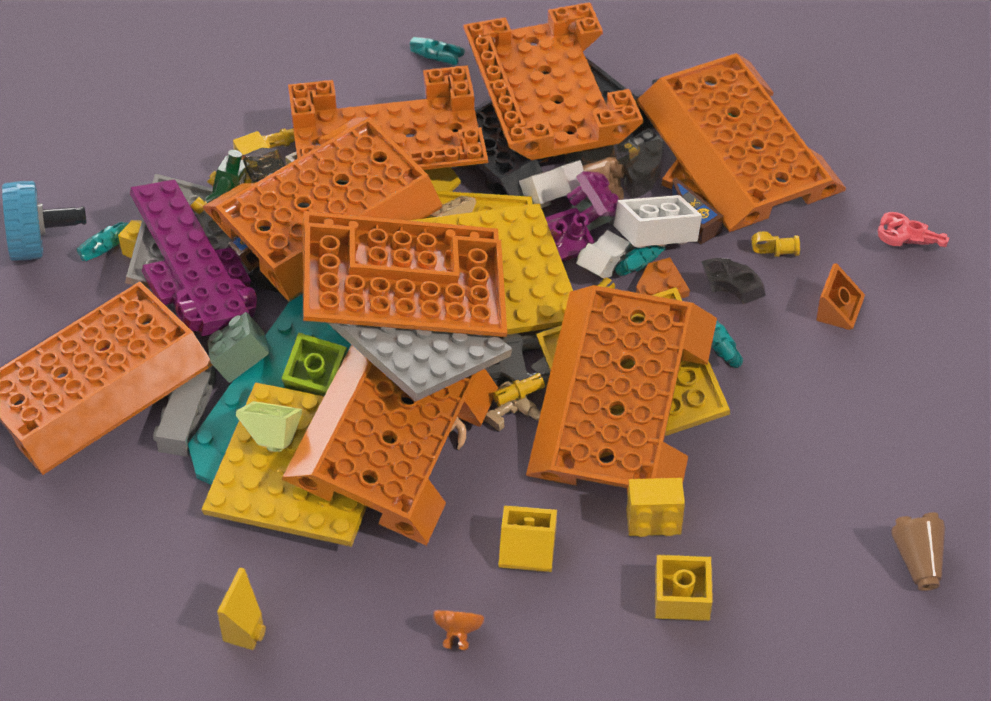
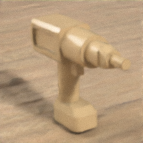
M509 381L504 382L499 386L498 390L512 385V383ZM518 398L494 410H489L484 419L494 429L501 431L505 427L502 416L507 412L515 413L519 410L524 415L531 416L539 421L541 411L528 398L522 400Z

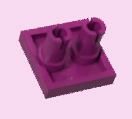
M583 171L578 174L576 178L580 186L567 193L568 199L572 198L570 202L574 206L587 197L593 204L583 212H580L588 217V224L586 226L600 216L615 217L617 202L620 199L615 193L612 194L607 178L599 172Z
M577 207L545 218L562 262L578 257L580 251L586 248L588 243H595L586 226L588 224V217L584 213H579Z

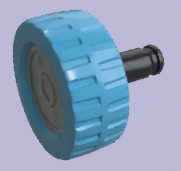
M16 181L2 185L6 240L9 257L12 261L42 258V235H46L45 228L76 226L78 224L85 225L87 223L84 206H81V208L43 209V204L38 201L37 187L34 181Z

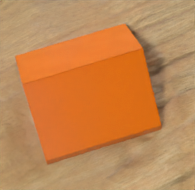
M837 263L832 265L822 291L816 321L851 330L855 325L865 294Z

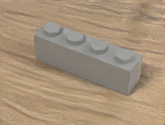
M211 366L169 393L167 407L164 406L161 412V423L155 427L153 440L157 443L158 452L188 457L190 452L188 444L199 428L216 382L214 366Z

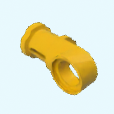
M761 231L755 233L751 238L755 253H774L775 257H779L782 254L800 255V239L798 235H794L793 238H779L778 236H772L769 232ZM761 241H767L765 244H757Z

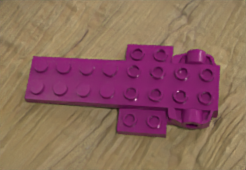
M176 180L131 187L130 195L165 258L164 261L144 264L142 266V273L153 294L164 305L173 303L176 308L177 317L191 331H199L201 336L213 334L217 330L221 331L228 326L231 319L238 315L241 316L245 312L254 317L257 297L254 289L250 287L251 279L231 247L214 250Z

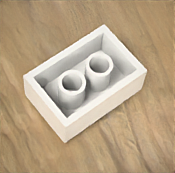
M680 195L618 200L614 227L637 248H645L651 245L666 246L672 243L687 244L688 242L698 240L702 215Z

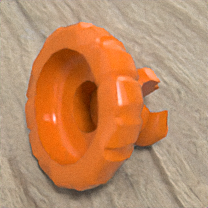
M436 610L433 615L437 625L447 632L446 639L442 643L443 647L447 649H452L453 639L457 636L459 638V650H467L469 648V642L466 641L467 634L479 629L484 623V616L473 613Z

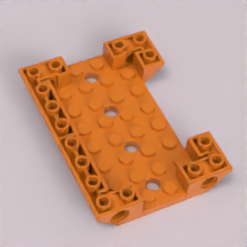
M590 2L549 9L548 23L511 30L506 17L463 25L464 32L509 148L530 160L619 144L643 123V118L630 89L609 92L607 94V105L603 99L583 53L603 34V29Z
M738 53L661 77L637 99L638 105L705 199L724 216L723 224L729 232L768 219L772 207L802 197L806 204H810L846 190L844 184L825 159L805 144L770 98L774 92L752 63ZM705 82H708V83L714 84V85H713V86H710V85H707ZM728 113H731L732 115H737L738 117H731L730 115H728ZM752 145L756 147H761L762 149H755L752 147ZM776 178L785 180L786 182H779Z
M468 66L423 70L426 99L337 108L333 80L289 84L288 89L297 159L319 147L320 145H317L319 144L318 139L354 118L370 117L423 170L488 163L481 127L478 128L475 114L474 92ZM408 134L415 135L413 137H406ZM375 158V159H374L376 162H384V161H385L384 158Z
M370 117L352 119L318 139L319 147L257 183H242L203 206L204 211L230 239L239 236L259 258L260 271L289 302L303 294L302 223L304 211L398 220H417L427 218L442 208V203L428 174ZM375 158H384L385 161H384V162H376L374 159H375ZM338 180L347 181L348 183L345 185H339L336 182ZM308 203L309 206L306 208H301L298 206V204ZM261 226L270 227L268 231H260L258 228Z
M139 281L0 368V422L11 433L19 450L44 475L213 365L194 333ZM104 347L108 348L105 351H100ZM63 373H64V374H67L66 376H64V377H62V378H57L59 375H61V374H63ZM20 400H21V401H24L23 403H21V404H19V405H14L16 402H18V401H20Z
M592 285L570 291L526 476L577 486L578 479L627 488V496L629 479L682 478L683 483L688 455L666 444L664 438L682 354L683 361L708 365L717 317L691 302ZM635 314H641L645 317V320L641 323H634L631 317ZM625 359H630L635 363L630 369H625L620 364ZM615 405H620L625 411L623 414L616 416L610 412V409ZM609 452L614 456V459L609 463H604L599 459L602 453Z
M351 345L282 480L327 501H331L335 492L383 513L378 524L427 546L446 504L428 478L457 416L462 420L481 427L493 401V392L497 391L498 387L486 369H483L415 402ZM408 397L414 404H405L401 398ZM391 436L395 443H387L382 437ZM370 475L375 478L376 482L367 483L363 476Z

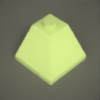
M256 401L236 411V417L256 443L260 446H266L267 450L280 452L292 444L302 415V409Z

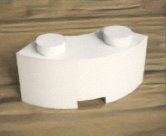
M581 160L525 178L520 180L519 183L524 196L532 197V204L540 203L541 208L551 205L550 200L565 196L580 186L576 176L583 172L584 169Z
M607 230L596 243H588L586 248L580 251L576 264L602 278H609L612 276V271L615 270L616 265L624 260L626 254L635 249V247L629 241Z

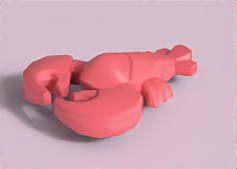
M897 212L885 213L877 230L880 240L891 246H901L903 243L922 245L937 243L940 247H946L949 241L947 234H936L927 230L928 225L919 221L909 220L905 215ZM884 225H888L887 230L884 229Z

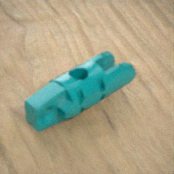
M413 37L410 41L411 52L452 65H457L459 62L458 58L465 54V49L430 38Z
M118 222L88 238L76 248L81 260H91L119 245L118 235L129 223Z
M665 246L636 247L628 252L626 258L616 265V274L625 276L632 271H640L648 263L653 262L663 252Z
M717 320L712 342L714 351L732 367H741L743 365V358L736 348V342L724 325Z

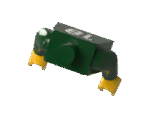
M228 151V156H225L217 172L211 173L207 183L213 187L212 193L205 197V202L198 197L190 205L197 214L204 211V205L240 184L246 183L248 162L241 160L242 153L240 151Z

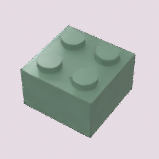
M247 312L241 316H235L231 319L228 326L221 331H215L207 340L211 364L229 383L269 354L265 332Z

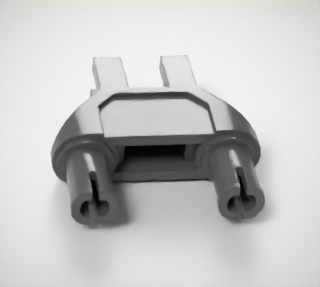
M518 333L507 335L502 340L512 348L511 356L485 368L497 387L507 381L512 383L515 380L521 381L536 375L537 373L529 374L526 371L522 353L523 351L541 349L537 335L521 336ZM550 371L540 373L545 387L548 384Z

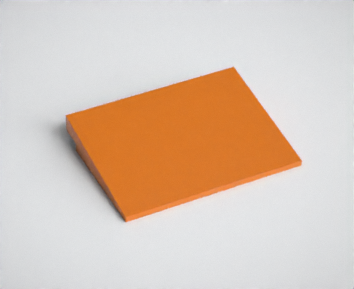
M304 211L302 223L303 321L499 337L507 336L502 246L497 228Z

